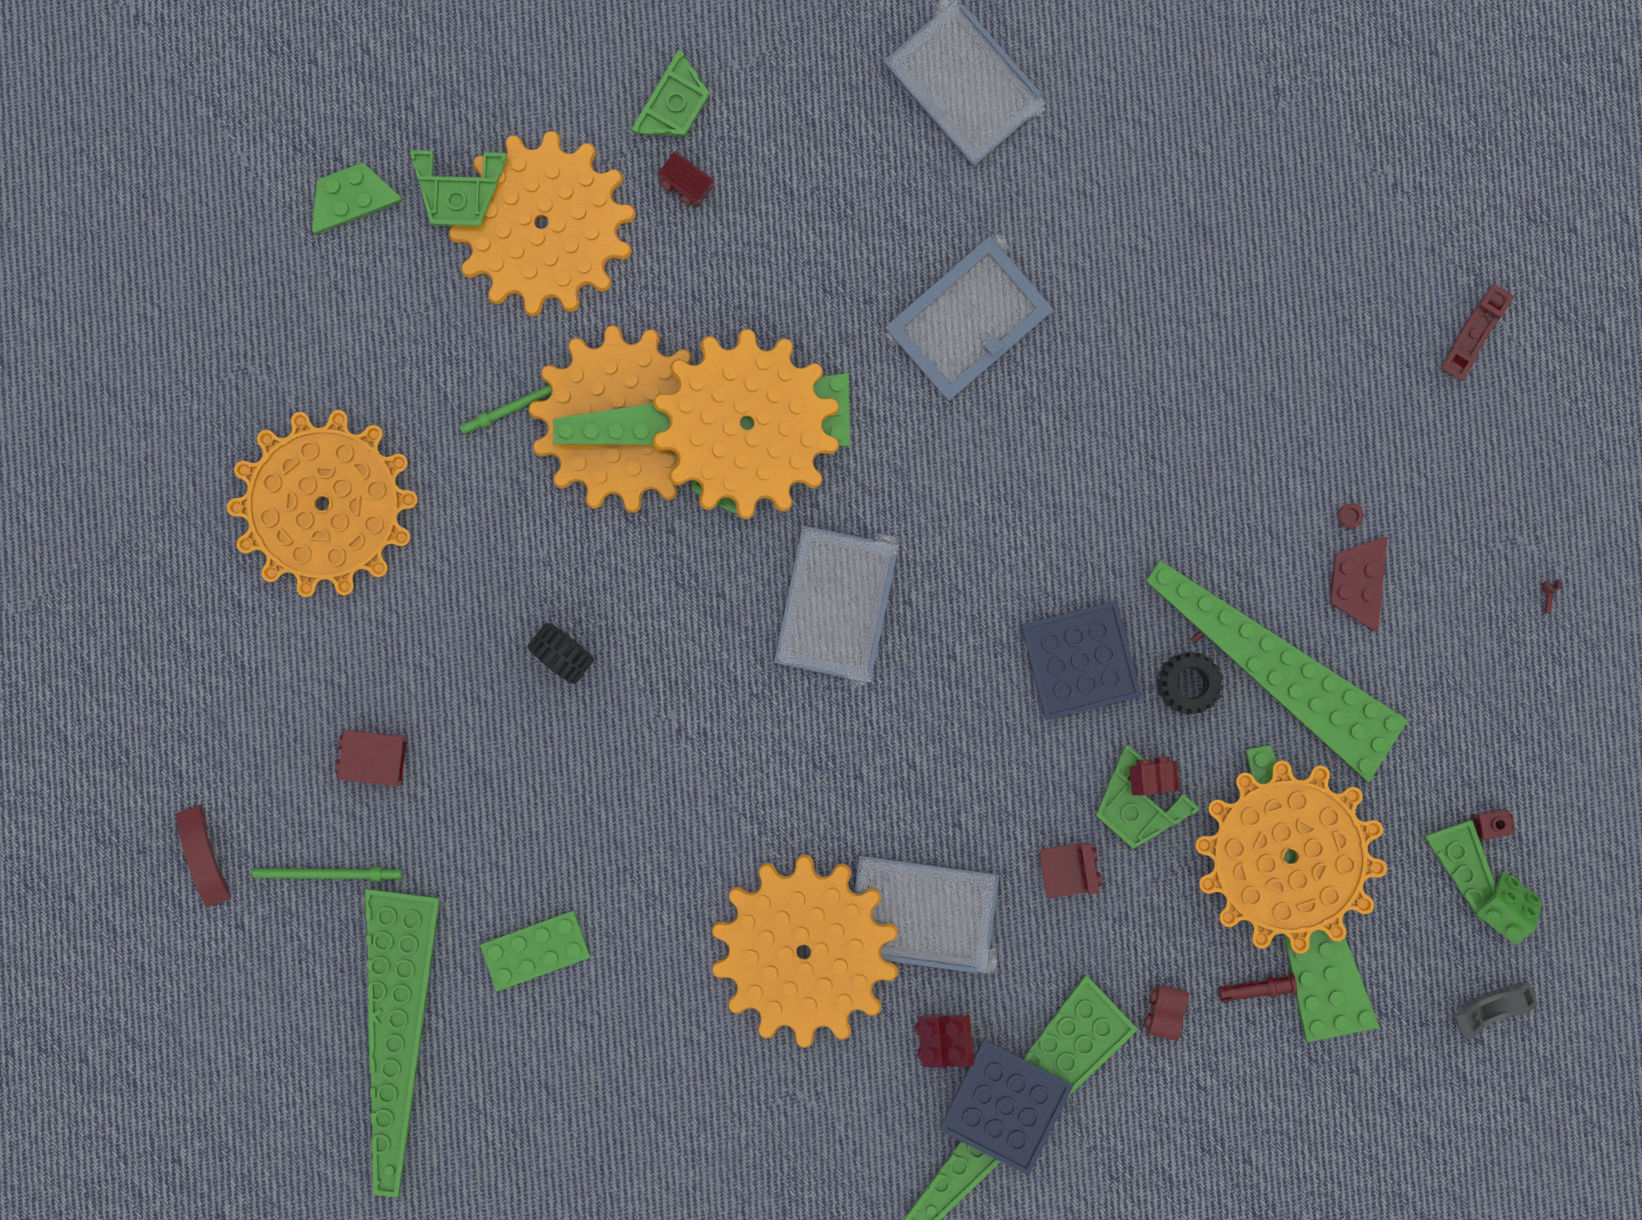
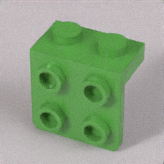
M1503 872L1499 875L1495 894L1477 909L1476 914L1514 945H1517L1536 929L1542 902L1536 893L1526 889L1517 878Z

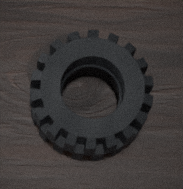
M546 622L527 645L529 651L538 660L572 684H576L594 662L593 656L586 649L552 623Z
M1195 652L1181 653L1169 658L1170 660L1163 664L1162 671H1159L1158 676H1160V679L1157 681V687L1159 686L1160 688L1158 693L1160 697H1163V702L1169 705L1172 710L1183 714L1202 713L1207 711L1206 709L1212 708L1215 705L1214 702L1220 699L1221 695L1219 693L1224 685H1221V680H1224L1223 674L1220 675L1218 671L1220 667L1213 663L1214 660L1206 657L1205 654ZM1188 668L1198 671L1203 680L1201 692L1193 698L1183 696L1177 686L1179 674Z

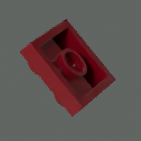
M927 1014L918 1017L915 1031L920 1036L921 1046L918 1049V1058L922 1061L923 1067L974 1066L970 1015Z

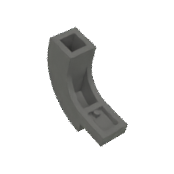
M1529 981L1505 986L1477 996L1456 1008L1458 1013L1456 1015L1457 1027L1462 1031L1464 1039L1474 1038L1486 1026L1496 1021L1530 1013L1538 1003Z

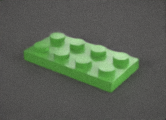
M575 910L480 944L496 992L591 957Z

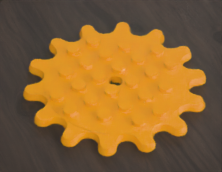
M555 131L546 132L543 135L542 144L535 150L526 148L521 138L516 135L508 137L505 141L507 161L482 226H452L448 233L449 238L453 242L467 243L472 249L470 258L461 266L462 274L467 278H474L480 274L488 275L492 280V286L488 292V298L491 303L501 304L509 295L518 294L524 300L525 313L531 317L541 313L543 303L548 298L558 299L563 309L567 312L576 311L580 305L578 292L582 286L591 285L600 292L608 291L612 281L605 272L606 262L614 258L626 260L632 253L631 246L621 241L617 236L618 227L624 223L632 222L636 217L633 206L628 204L620 205L613 200V191L623 182L622 173L617 169L609 170L606 173L596 172L592 166L596 156V149L590 143L582 144L575 153L568 154L563 152L560 146L561 138ZM483 155L476 157L473 161V168L480 178L483 177ZM538 217H546L548 219L546 228L539 229L535 226Z
M610 325L605 328L603 344L598 348L588 347L580 338L571 339L568 343V350L572 357L571 364L563 369L557 368L554 365L544 366L541 370V377L551 386V395L547 400L531 402L528 407L531 417L543 420L547 425L546 435L533 443V452L540 457L547 455L556 456L560 461V467L553 476L554 485L564 489L574 482H582L587 488L585 502L591 509L601 507L604 499L610 494L619 495L623 501L624 509L629 513H635L640 510L642 495L647 490H656L665 500H672L677 495L678 489L669 479L670 471L678 463V456L672 450H658L654 446L553 445V419L651 404L657 394H673L678 390L679 382L671 374L670 365L677 359H682L691 364L692 355L686 349H680L671 356L662 355L658 350L660 336L654 329L644 331L641 339L635 344L625 342L621 329L616 325Z
M743 329L738 334L737 345L733 349L726 350L720 346L716 338L707 336L702 339L700 344L703 359L699 364L690 365L682 359L674 360L671 363L670 371L679 382L678 390L673 394H657L653 399L654 408L659 412L665 413L670 419L668 429L654 435L652 439L653 445L658 450H672L677 454L678 463L670 471L669 479L671 483L677 486L690 480L697 481L702 488L699 504L705 510H712L719 500L726 497L731 498L735 502L737 514L742 519H750L754 515L755 505L762 498L771 500L777 510L787 511L792 506L790 488L793 484L801 482L810 488H817L821 485L822 475L814 467L816 455L820 453L833 454L839 448L838 440L826 434L822 428L824 419L838 412L839 403L834 398H820L815 394L814 385L822 377L823 369L817 363H811L804 368L795 367L791 362L793 344L789 339H780L771 350L764 351L758 347L754 331ZM750 417L754 423L753 428L744 430L740 426L741 418Z
M341 410L333 411L330 414L328 423L322 428L314 427L306 413H294L291 418L292 431L289 436L279 438L270 430L261 431L257 436V442L263 451L261 460L256 463L239 461L234 467L235 475L246 482L247 492L243 497L231 499L227 504V511L232 516L244 517L249 523L248 531L237 540V549L242 553L260 550L266 555L267 561L261 575L267 582H274L287 572L294 574L297 578V592L302 597L312 596L318 582L324 579L332 581L337 593L340 595H349L354 589L353 575L357 570L365 569L375 577L384 576L387 573L388 566L382 558L383 548L389 544L405 546L411 538L409 531L402 528L397 522L398 513L404 509L415 507L418 501L417 495L413 491L401 490L396 485L397 475L408 466L407 458L402 454L384 457L379 453L378 444L383 437L382 429L379 426L370 425L364 432L358 435L350 433L347 427V414ZM322 497L328 498V509L320 511L317 507V501Z
M1280 760L1273 766V776L1270 782L1260 784L1251 774L1241 773L1236 778V785L1240 792L1237 802L1227 804L1221 800H1213L1209 804V814L1218 821L1219 830L1214 836H1201L1195 842L1197 852L1210 856L1214 861L1213 871L1200 879L1199 887L1204 893L1220 892L1226 897V907L1219 916L1222 925L1233 927L1241 920L1250 921L1254 927L1252 942L1256 947L1266 948L1275 935L1285 934L1290 940L1292 950L1302 954L1309 949V938L1312 932L1322 930L1326 932L1331 940L1341 941L1346 936V928L1342 921L1345 912L1356 910L1361 914H1368L1373 910L1374 902L1365 894L1363 884L1368 878H1379L1386 874V863L1383 860L1371 857L1368 853L1369 843L1382 835L1383 826L1376 820L1362 822L1356 817L1355 809L1363 797L1361 790L1357 787H1349L1340 794L1333 793L1328 787L1330 773L1326 767L1316 766L1307 779L1297 780L1292 774L1290 764ZM1289 849H1292L1297 857L1293 863L1288 864L1283 859L1284 854Z
M801 855L796 859L794 872L789 876H782L777 872L774 865L764 863L758 869L761 885L756 892L750 893L741 887H734L729 891L728 899L737 909L736 918L732 922H716L712 927L714 938L725 942L729 949L728 955L724 959L718 960L712 965V974L718 979L731 978L735 981L737 991L729 999L728 1008L734 1014H740L746 1009L757 1010L761 1017L758 1033L762 1038L769 1039L775 1035L780 1027L788 1026L793 1029L795 1041L801 1048H808L812 1045L814 1033L819 1027H827L837 1039L845 1040L851 1034L848 1018L853 1011L860 1010L869 1016H876L881 1011V1002L874 996L872 988L875 982L880 980L892 981L898 975L897 966L884 960L881 956V948L886 943L892 942L897 938L898 929L891 923L879 924L875 922L872 913L874 908L881 902V894L875 888H869L860 894L852 892L848 885L851 869L846 864H838L830 875L820 876L814 870L813 859L809 855ZM800 945H807L811 950L810 957L800 958L797 952Z

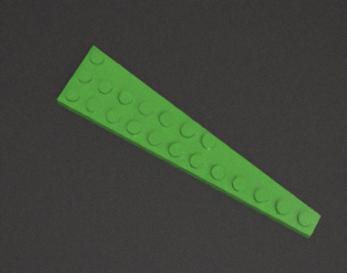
M1159 560L1145 582L1169 604L1173 605L1181 615L1193 623L1221 651L1225 652L1235 664L1278 703L1283 705L1288 712L1301 721L1311 733L1322 740L1331 751L1344 760L1364 781L1369 783L1408 720Z
M366 888L373 1195L398 1198L401 1190L441 898Z
M1085 974L1023 1059L1073 1083L1074 1086L1069 1094L1070 1096L1138 1029ZM960 1141L905 1215V1220H941L1001 1161Z

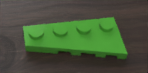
M1467 820L1423 835L1478 920L1485 922L1476 914L1477 909L1495 894L1496 885L1473 821Z

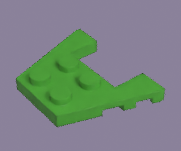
M410 150L430 224L432 226L481 227L506 164L507 154L484 152L482 178L433 176V151Z
M1126 744L1095 816L1134 849L1165 829L1181 822L1184 818L1198 812L1200 808L1184 794H1181L1166 812L1146 795L1132 796L1131 782L1128 780L1130 776L1129 766L1136 765V760L1143 758Z

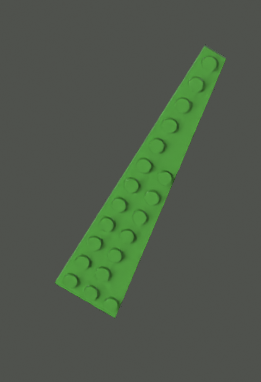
M849 373L821 377L814 385L815 394L820 398H834L839 403L838 412L833 416L825 418L822 428L826 434L838 440L839 447H849ZM653 403L553 419V445L654 446L652 441L654 435L668 429L670 419L665 413L657 411ZM750 417L741 418L740 426L744 430L753 428L754 423Z
M1271 745L1245 749L1249 773L1260 784L1270 782L1273 776V766L1277 762ZM1289 849L1285 852L1283 859L1286 863L1290 864L1296 860L1295 851ZM1316 930L1310 935L1309 949L1305 953L1299 954L1292 950L1289 938L1283 934L1290 971L1294 973L1296 980V1000L1306 1042L1380 1028L1346 938L1341 941H1333L1326 932Z

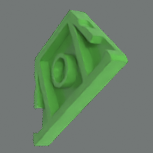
M681 50L677 51L631 129L633 133L686 137L710 96L709 91L700 81L697 73L690 66Z
M362 162L317 180L312 231L317 235L401 203L403 200Z

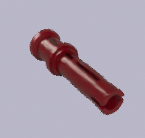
M1292 972L1288 976L1273 978L1271 975L1265 978V980L1219 986L1221 1002L1259 996L1276 998L1277 995L1292 993V995H1297V985L1294 973Z

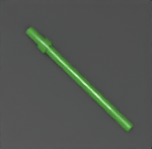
M551 386L543 387L489 413L485 411L476 415L477 418L460 425L462 433L466 434L480 427L482 429L492 425L491 422L526 407L533 401H539L550 396L552 392Z
M371 867V869L253 868L252 871L253 878L371 879V882H382L383 879H402L403 875L402 869H383V867Z

